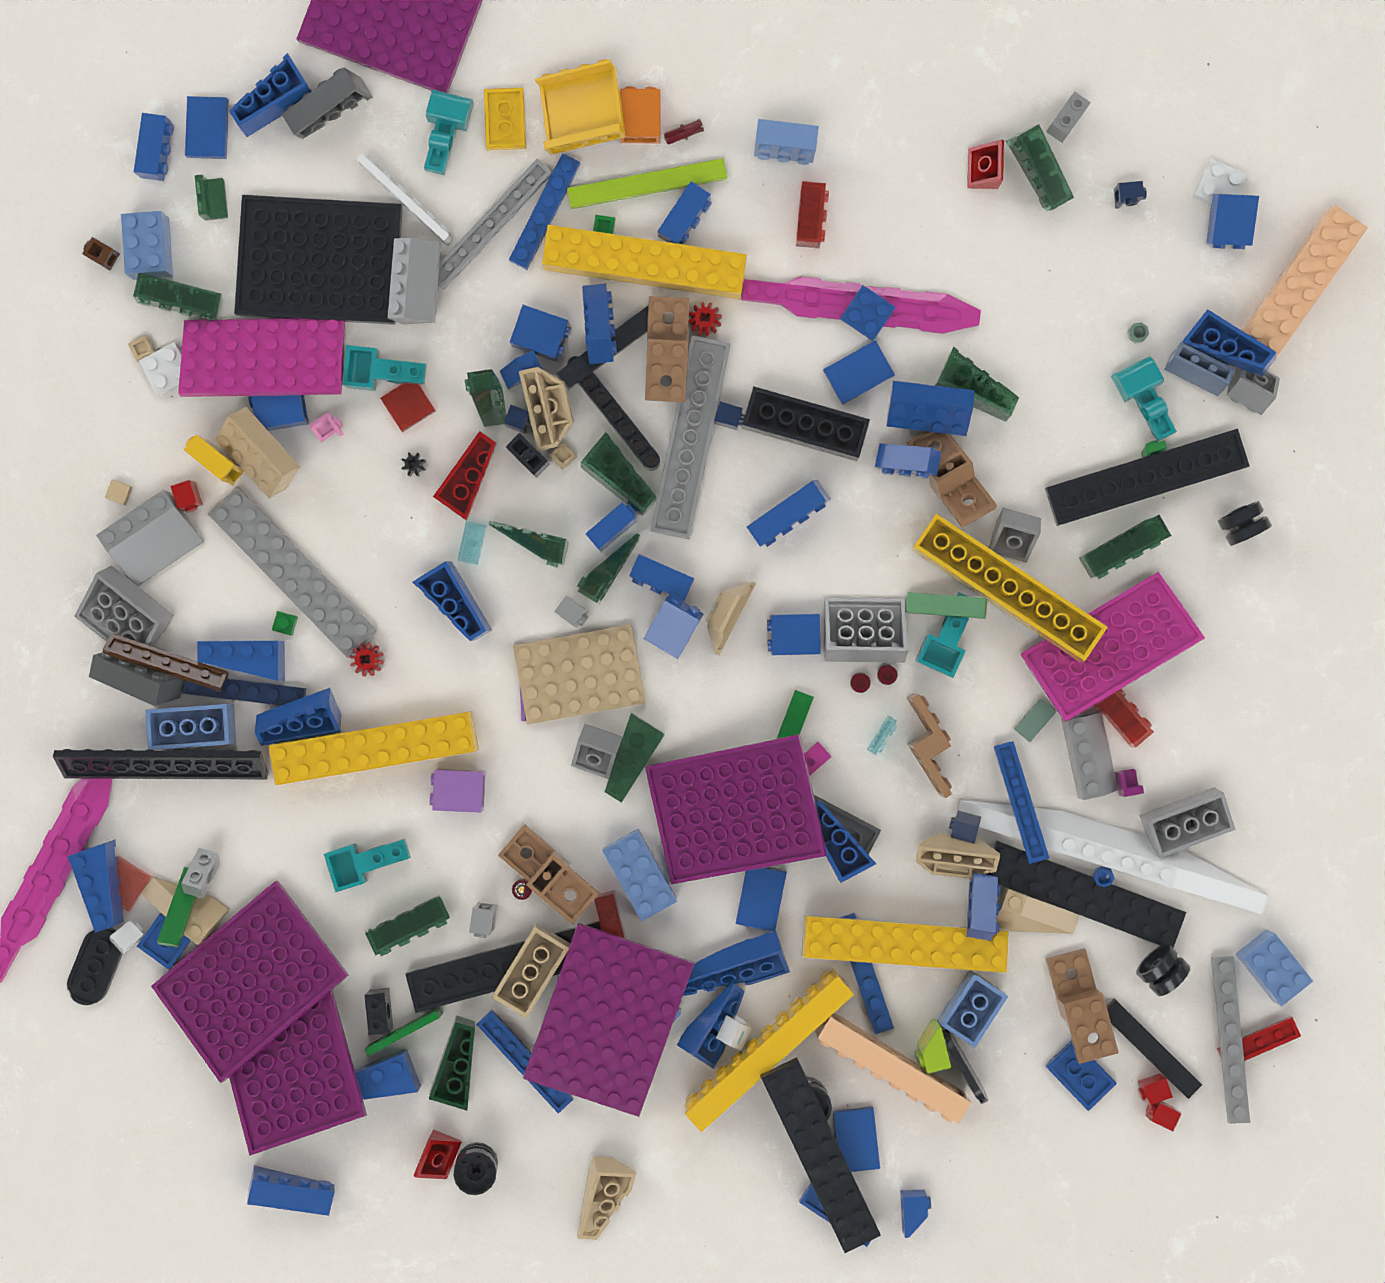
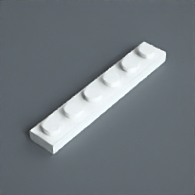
M362 153L358 156L357 161L436 237L446 246L452 242L449 229L443 224L439 226L431 212L428 210L424 212L420 208L422 206L416 198L412 197L410 199L406 195V189L401 184L395 185L391 181L393 179L386 170L381 172L377 168L378 163L371 156L367 158Z

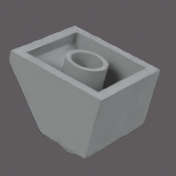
M1239 368L1229 385L1227 396L1232 401L1243 404L1251 412H1257L1262 415L1277 397L1280 378L1268 371L1263 376Z
M1003 507L996 521L989 549L998 555L1027 563L1041 533V518Z
M584 724L571 766L609 779L623 737L595 726Z

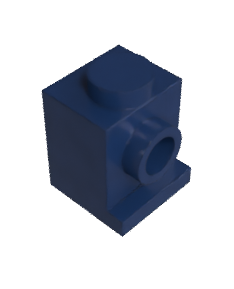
M1143 181L1118 183L1113 189L1115 209L1120 208L1123 204L1135 206L1141 200H1145L1147 196L1146 188L1143 187Z

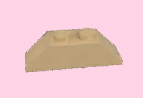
M540 367L519 371L537 450L558 447L574 423L565 382Z
M755 582L728 589L724 594L719 593L715 604L718 606L715 612L710 611L706 622L709 623L707 625L708 632L717 655H720L756 585Z
M937 833L919 843L915 861L934 875L971 879L974 873L985 875L989 872H996L1000 853L979 838H976L974 844L952 838L950 834Z

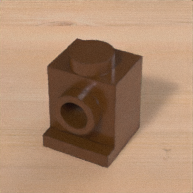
M91 237L90 241L86 242L82 253L109 271L120 255L113 248Z

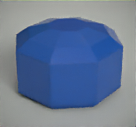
M1105 866L1096 868L1093 873L1096 884L1102 887L1112 885L1115 879L1111 868Z

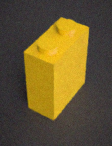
M197 434L187 440L184 451L221 481L234 485L244 473L242 468L209 440Z

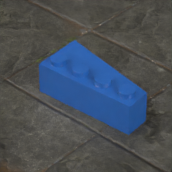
M288 53L283 57V61L278 66L275 65L270 70L271 73L263 81L260 79L255 84L256 88L251 93H246L229 110L246 137L281 117L290 105L298 103L302 100L303 95L312 92Z
M606 283L582 286L585 341L589 363L614 362L613 353H617L616 341H612V337L615 336V326L610 324V320H614L613 307L609 308V304L612 303L611 291H607Z
M1208 309L1182 341V343L1222 363L1263 376L1276 360V351Z
M813 480L747 526V529L760 547L763 545L768 547L777 541L776 536L781 533L784 536L792 531L794 524L797 522L802 524L808 520L810 513L821 511L826 507L825 503L831 499L819 481Z
M452 561L443 562L412 582L439 608L443 615H446L452 621L451 623L469 641H475L492 631Z
M197 641V662L271 680L285 681V641Z
M331 688L256 715L255 735L261 746L339 733L341 731V713Z
M817 799L815 803L827 852L826 858L839 882L842 883L876 865V862L824 804Z
M115 840L68 856L95 933L124 922L121 895H119L118 886L120 885V879L117 877L116 865H118V860L115 857Z
M407 1049L355 1069L363 1100L416 1093L421 1088V1083Z
M254 1165L248 1188L247 1204L329 1216L335 1188L334 1184H331L329 1181H318Z

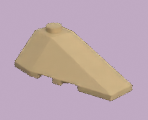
M153 877L141 894L166 917L177 884ZM205 895L203 899L196 897L184 935L195 944H201L210 936L230 909L215 897Z
M1003 887L998 900L1000 910L998 916L996 915V922H999L1000 928L1007 931L1073 934L1080 915Z
M592 1157L579 1221L578 1239H598L610 1222V1216L615 1210L620 1208V1202L624 1196H628L631 1192L636 1177L634 1170L612 1157Z

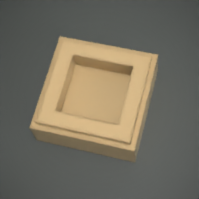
M147 335L128 343L138 363H140L139 360L156 352Z
M564 441L549 454L562 470L577 458V455Z
M112 479L105 498L126 506L133 487Z

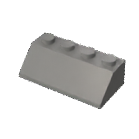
M417 238L394 239L388 319L401 324L435 323L441 254L440 242Z
M1096 712L1077 716L1066 723L1061 720L1078 798L1087 800L1117 791L1118 788L1102 713Z
M1215 787L1139 815L1145 834L1159 858L1236 830L1224 792Z

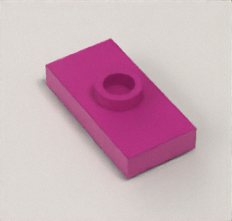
M816 742L804 753L809 776L832 757L819 742Z

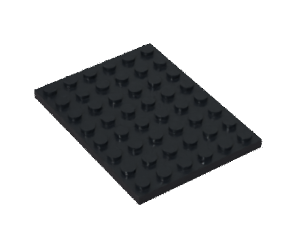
M242 195L234 314L236 316L337 320L395 325L396 321L388 319L394 239L401 238L402 204Z

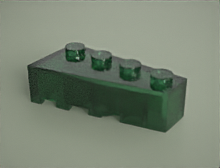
M1039 124L1027 128L1006 140L1007 145L1039 197L1041 206L1046 211L1054 210L1074 198Z
M139 272L133 294L138 304L157 307L169 312L176 311L181 315L189 317L192 315L200 316L201 320L212 322V319L218 320L222 302L221 293Z
M954 346L948 354L934 385L974 390L973 407L1005 422L1012 415L1019 399L1015 393L1002 383L996 382L991 378L989 373L985 370L982 371L974 365L971 359L965 358L960 354L959 350Z
M488 369L468 372V379H465L466 391H469V395L473 399L484 427L504 424L506 408L503 387L494 371Z
M605 432L583 458L581 468L624 503L630 504L639 515L644 517L655 503L656 496L642 477L638 475L632 464L624 457L618 446L614 444L608 433Z
M1159 514L1147 518L1082 555L1079 559L1090 578L1097 577L1101 579L1109 574L1108 570L1113 567L1118 569L1127 564L1126 560L1140 557L1144 554L1143 551L1159 546L1161 541L1172 535Z
M633 712L630 714L605 789V793L621 803L665 735L664 732Z
M438 895L415 906L412 910H407L395 916L394 919L386 920L377 925L376 928H369L364 932L375 956L380 954L382 957L390 953L392 947L396 945L402 947L410 943V938L415 935L419 938L428 934V929L433 926L440 928L448 923L447 919L450 916L441 897Z

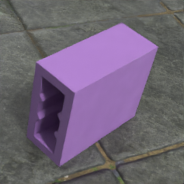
M434 770L430 781L431 785H434L429 801L430 805H433L432 810L483 812L486 771Z

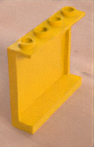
M601 59L595 64H582L575 69H562L559 73H546L539 78H535V82L540 88L547 141H543L544 149L550 155L626 138L617 69L611 60Z

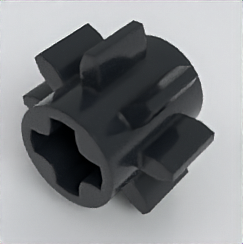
M408 452L409 457L401 459L405 462V466L401 469L409 470L407 473L409 477L413 473L420 477L419 472L422 470L426 471L423 464L427 461L425 459L419 460L420 454L418 452L415 456ZM416 462L418 466L412 468V466H410V463Z

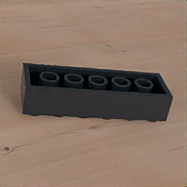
M753 386L742 429L857 461L861 454L870 419Z

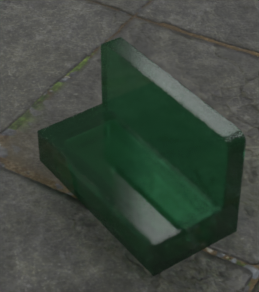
M203 174L194 175L199 216L205 221L228 218L224 179H206Z

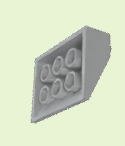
M165 490L160 491L96 535L108 554L137 586H140L204 542L184 511L177 509L172 493Z
M111 565L95 574L74 617L106 642L111 633L153 647L167 629L174 615Z
M825 597V662L905 663L908 653L905 599Z

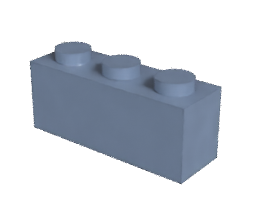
M1182 342L1172 352L1164 370L1216 396H1219L1229 385L1235 371L1234 368Z

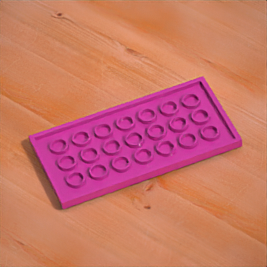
M300 318L184 320L178 394L180 397L342 395L345 322Z
M1157 572L1088 613L1108 628L1084 662L1080 663L1046 639L1021 653L1020 656L1066 723L1203 641L1205 637L1161 574Z

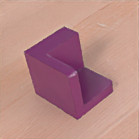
M1135 769L1115 772L1119 796L1128 797L1144 794L1143 785L1138 784Z

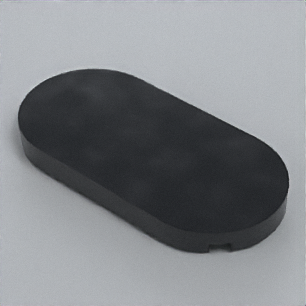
M108 928L97 933L92 930L83 939L67 980V990L71 994L70 997L80 1005L87 1006L101 1001L110 988L123 955L110 941V936L116 932L115 929Z
M947 1029L943 1030L944 1039L948 1042L947 1048L973 1094L980 1101V1104L988 1102V1096L954 1035Z

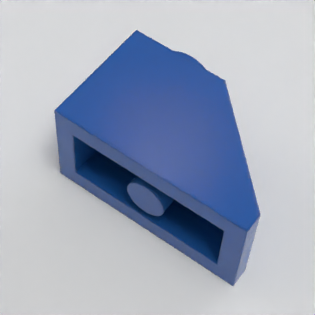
M534 350L515 358L502 368L500 373L507 388L511 389L521 384L519 371L535 367L542 369Z
M924 1189L900 1190L902 1232L905 1238H909L928 1217V1209H931V1198L927 1196Z

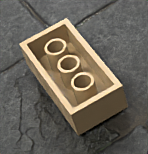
M247 407L228 415L215 439L268 498L286 490L300 468L299 464Z
M536 923L492 998L527 1019L566 955L570 943Z

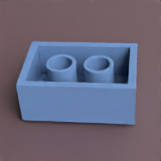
M758 119L754 156L761 160L773 158L780 162L797 161L798 164L802 165L813 163L819 126Z
M162 211L121 214L125 274L133 280L173 277L169 217Z
M1267 929L1235 954L1270 999L1280 1006L1286 1004L1313 982L1276 933Z
M969 970L937 1020L941 1026L975 1048L1007 1000L1008 995L972 970Z

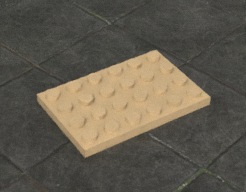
M632 624L513 646L527 725L646 703Z

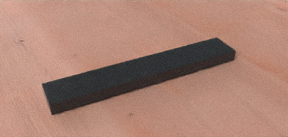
M649 305L615 329V336L612 337V341H616L617 353H613V357L647 333ZM585 351L559 370L556 375L565 382L566 388L570 390L605 363L590 364L588 352Z
M1113 999L1106 1006L1111 1024L1186 1098L1189 1099L1202 1086L1116 999Z

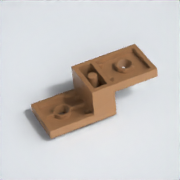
M649 296L646 348V401L685 402L689 342L687 340L689 298ZM671 312L674 315L672 323L667 324L663 322L662 317L664 313ZM668 375L671 377L672 382L669 386L661 385L660 379L662 376Z
M925 431L907 441V446H940L937 449L941 452L937 476H929L930 485L961 528L997 508L995 501L975 477L973 462L951 434ZM967 499H971L974 501L970 505H965L963 503Z
M911 694L907 697V700L927 732L907 745L937 793L947 798L952 795L950 791L952 786L946 777L944 778L940 775L941 768L932 758L951 747L949 743L951 738L945 730L940 729L938 726L940 721L935 713H931L928 710L929 703L923 695Z
M525 824L498 855L528 881L526 886L572 925L600 893L569 867L570 862ZM522 848H530L532 856L524 858L521 855ZM567 890L575 891L576 899L573 901L567 900L565 892Z
M1083 948L1046 958L1060 1015L1067 1022L1077 1062L1081 1064L1118 1054L1119 1051L1104 996L1096 988L1086 949ZM1075 969V977L1068 979L1066 977L1067 970ZM1091 1033H1097L1098 1039L1094 1043L1088 1042V1036Z

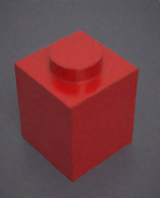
M187 480L170 486L177 509L189 513L196 511L198 506L203 505L196 482Z
M1161 1073L1138 1081L1140 1086L1137 1089L1142 1101L1145 1100L1149 1105L1173 1098L1167 1079Z
M1162 1101L1153 1105L1148 1104L1145 1116L1150 1121L1173 1132L1182 1113L1175 1107Z

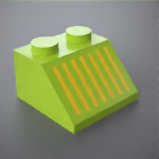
M931 1019L917 1042L918 1050L915 1051L917 1062L921 1068L926 1070L927 1074L951 1068L942 1028L936 1019Z

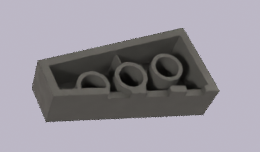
M344 67L336 70L328 80L320 82L315 90L303 95L302 100L298 103L290 105L282 116L292 133L304 139L323 128L325 121L338 119L341 117L340 114L343 110L349 108L353 110L358 107V101L363 98L368 101L373 96L362 78Z
M103 652L93 655L89 673L90 678L153 706L180 698L184 683L183 679L104 654Z

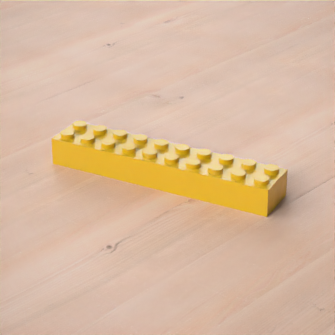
M548 225L542 266L545 271L741 299L747 254Z
M935 514L912 548V551L981 597L987 598L990 603L1080 663L1087 659L1108 628L938 514Z
M470 711L269 745L276 786L478 751L473 714Z
M804 915L801 956L815 959L1007 973L1009 932L998 930V933L993 936L991 941L966 937L967 927Z
M835 969L826 971L820 977L821 981L819 983L810 985L802 998L798 997L790 1004L791 1008L789 1010L780 1012L772 1025H766L761 1030V1035L758 1038H752L747 1042L746 1048L742 1052H736L731 1057V1062L728 1065L719 1067L715 1072L717 1075L711 1080L710 1078L706 1079L701 1084V1089L697 1093L692 1092L685 1099L687 1101L685 1102V1115L700 1132H703L761 1079V1074L774 1068L854 995L851 987Z

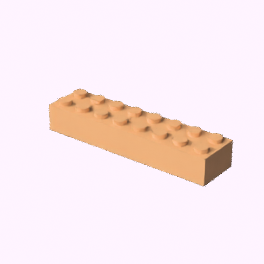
M1337 205L1325 211L1242 331L1276 351L1277 358L1368 227Z
M833 1013L815 1030L819 1039L818 1042L826 1048L830 1046L837 1050L836 1053L841 1057L853 1059V1063L864 1070L866 1067L872 1071L871 1074L877 1079H886L892 1088L897 1091L900 1089L907 1092L906 1095L914 1101L919 1099L924 1103V1107L932 1112L937 1110L942 1114L941 1117L950 1123L955 1121L959 1124L971 1104L964 1091L933 1072L927 1074L926 1070L920 1067V1064L836 1013Z

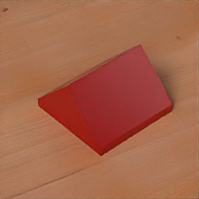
M1001 139L968 148L967 188L998 189L1003 182L1004 140Z
M433 1129L413 1176L415 1178L447 1179L462 1142L459 1139Z

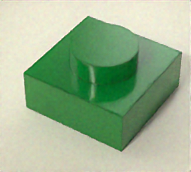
M595 215L593 231L614 234L615 217Z
M1155 440L1147 443L1141 452L1142 457L1164 452L1167 449L1165 441L1157 442Z
M277 611L272 630L293 636L298 616Z

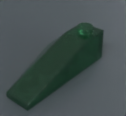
M489 521L491 527L544 561H547L546 565L557 568L559 564L564 565L569 546L567 539L541 532L536 534V532L528 529H517V527Z
M635 534L592 570L587 577L583 576L577 585L579 587L578 592L600 605L640 540L641 535Z

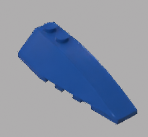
M768 932L752 939H746L695 963L683 996L696 994L697 990L715 991V987H728L732 982L735 984L745 982V986L790 973L777 932Z

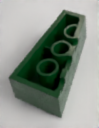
M456 1015L429 1092V1100L468 1110L475 1021Z

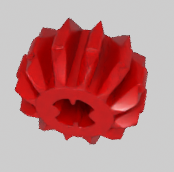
M701 302V308L694 305L693 309L695 312H689L691 319L688 320V324L693 325L691 328L693 332L699 329L698 336H701L702 332L705 331L706 337H708L710 334L709 330L715 334L717 332L716 327H721V322L718 320L722 319V315L716 314L719 311L718 307L711 309L712 303L705 307V303ZM702 316L705 318L709 317V322H701Z
M361 643L359 644L360 650L353 648L356 656L350 655V659H355V662L351 663L350 666H357L355 673L362 671V676L366 677L368 672L371 676H374V669L381 671L378 663L384 664L385 661L379 660V657L384 655L383 652L377 653L379 646H375L372 649V643H367L366 647ZM364 656H370L371 658H369V660H371V662L364 663Z

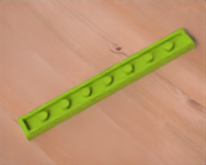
M724 158L569 187L567 190L571 209L686 188L691 181L696 185L727 180Z

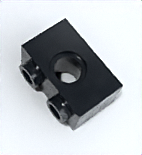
M520 433L506 446L507 450L536 478L550 465L549 461Z
M389 988L369 990L364 995L368 1035L387 1034L393 1029Z

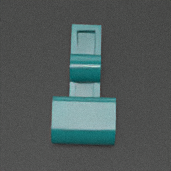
M432 90L426 109V118L428 122L435 124V128L431 131L429 137V150L424 164L425 171L440 175L445 174L456 130L467 131L474 105L473 99Z
M351 345L346 347L342 383L344 387L375 391L376 380L396 384L412 383L425 385L426 363L379 359L380 351L377 348Z
M1147 357L1111 376L1124 402L1134 398L1157 442L1177 432L1167 414L1168 408L1162 397H1158L1154 389L1164 382V378L1152 357Z
M958 592L957 595H956V596H966V597H969V596L964 595V594H962V593H960V592ZM946 616L938 637L931 634L925 636L915 661L954 678L966 651L957 647L969 618Z
M405 839L358 853L356 843L324 854L335 893L366 883V872L411 858Z

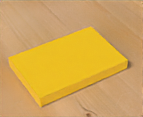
M524 88L484 89L486 150L526 149Z

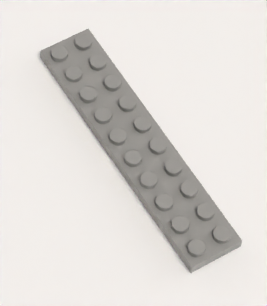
M694 335L691 336L687 360L685 402H677L651 532L690 540L731 343Z
M236 487L208 514L347 658L354 653L353 648L359 649V644H364L377 631L239 487Z

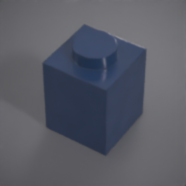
M720 401L714 424L737 430L738 425L742 426L745 414H742L743 408Z
M510 404L504 424L508 428L525 434L530 422L529 412Z
M958 810L956 818L951 817L949 829H952L951 837L975 844L981 816Z

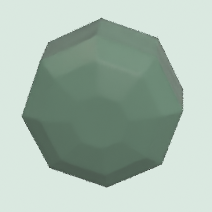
M1142 322L1134 323L1127 331L1129 340L1134 343L1145 341L1149 335L1148 327Z

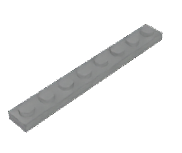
M536 159L440 261L438 286L445 290L550 178L552 172L543 163Z
M1211 957L1227 1123H1250L1234 957Z

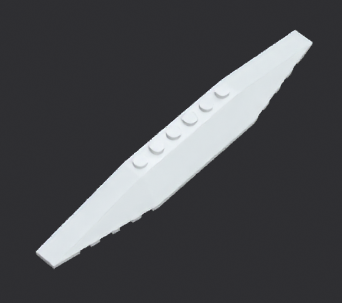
M960 800L957 811L981 816L979 827L1022 840L1011 805ZM1034 808L1047 849L1252 912L1263 913L1267 894L1184 849L1159 858L1146 836L1066 811Z

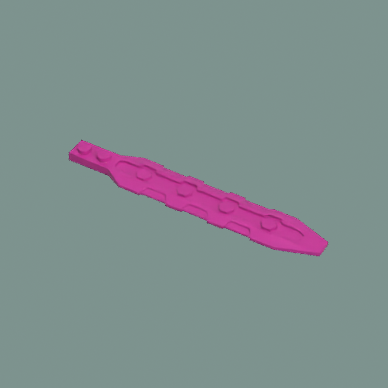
M802 276L784 284L744 279L741 300L781 305L798 317L815 319L821 317L840 320L862 285L861 283L822 281L819 278ZM866 286L896 307L883 327H905L920 329L924 332L944 334L979 326L981 310L949 294L928 291L925 293L905 291L895 287L880 288Z
M81 779L70 790L62 805L61 813L52 829L45 836L42 842L43 846L36 859L29 866L14 899L10 901L1 917L0 983L3 982L20 948L39 935L47 920L48 912L55 899L60 896L66 885L65 881L72 870L68 856L85 850L86 842L95 826H98L108 807L113 779Z

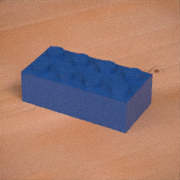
M893 381L886 426L967 436L974 406V390Z

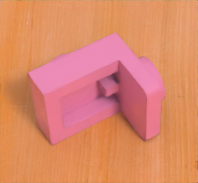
M330 412L309 424L310 429L321 442L335 433H338L340 437L344 435L341 429L343 427L342 422L337 416L333 418Z

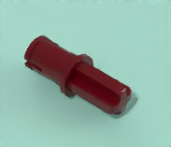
M700 119L686 125L681 124L679 128L666 132L664 139L668 145L682 139L688 140V137L704 132V128L701 127L703 124Z

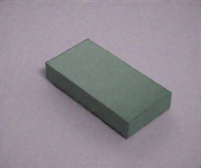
M1039 699L1014 729L1028 742H1031L1054 716L1056 711L1045 701Z

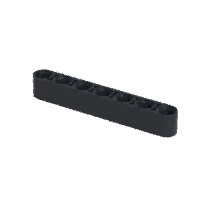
M578 356L571 357L568 360L567 365L574 359H576ZM594 372L578 383L643 467L649 471L656 470L660 465L658 453ZM588 378L595 381L591 387L584 385V381ZM599 394H605L607 399L605 402L600 403L596 401V397ZM616 409L619 411V416L617 418H610L608 416L609 412ZM624 425L632 427L629 434L621 432V428ZM638 440L644 443V447L641 450L633 447V444ZM649 456H654L657 459V462L652 466L645 462Z

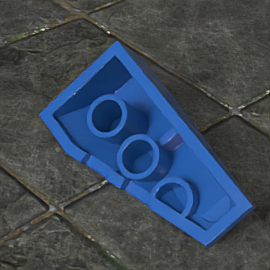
M732 982L686 1028L677 1046L714 1069L726 1047V1044L716 1037L725 1017H733L738 1013L745 991Z

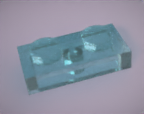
M466 521L458 561L478 565L487 526Z
M887 716L867 748L869 752L876 755L877 752L881 753L886 746L885 739L888 735L892 736L897 728L895 725L897 720Z

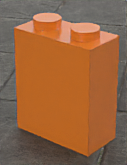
M633 86L620 89L626 138H621L620 142L660 144V89L652 86L645 87V89H637Z

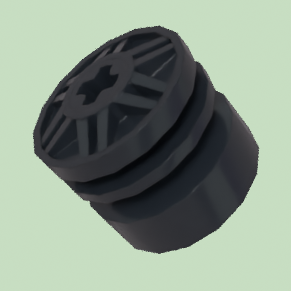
M478 1142L468 1144L461 1149L456 1158L453 1176L455 1184L462 1192L468 1195H479L492 1187L496 1180L498 1159L494 1150L485 1143ZM480 1163V1168L478 1166L473 1168V1164Z

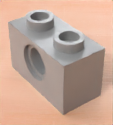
M1074 91L1046 132L1063 143L1091 102Z
M567 595L554 611L574 627L578 625L583 626L589 618L586 615L589 611Z
M198 848L181 883L184 893L204 898L220 865L217 853Z
M478 902L472 908L469 933H474V936L479 938H486V935H490L495 929L498 905Z

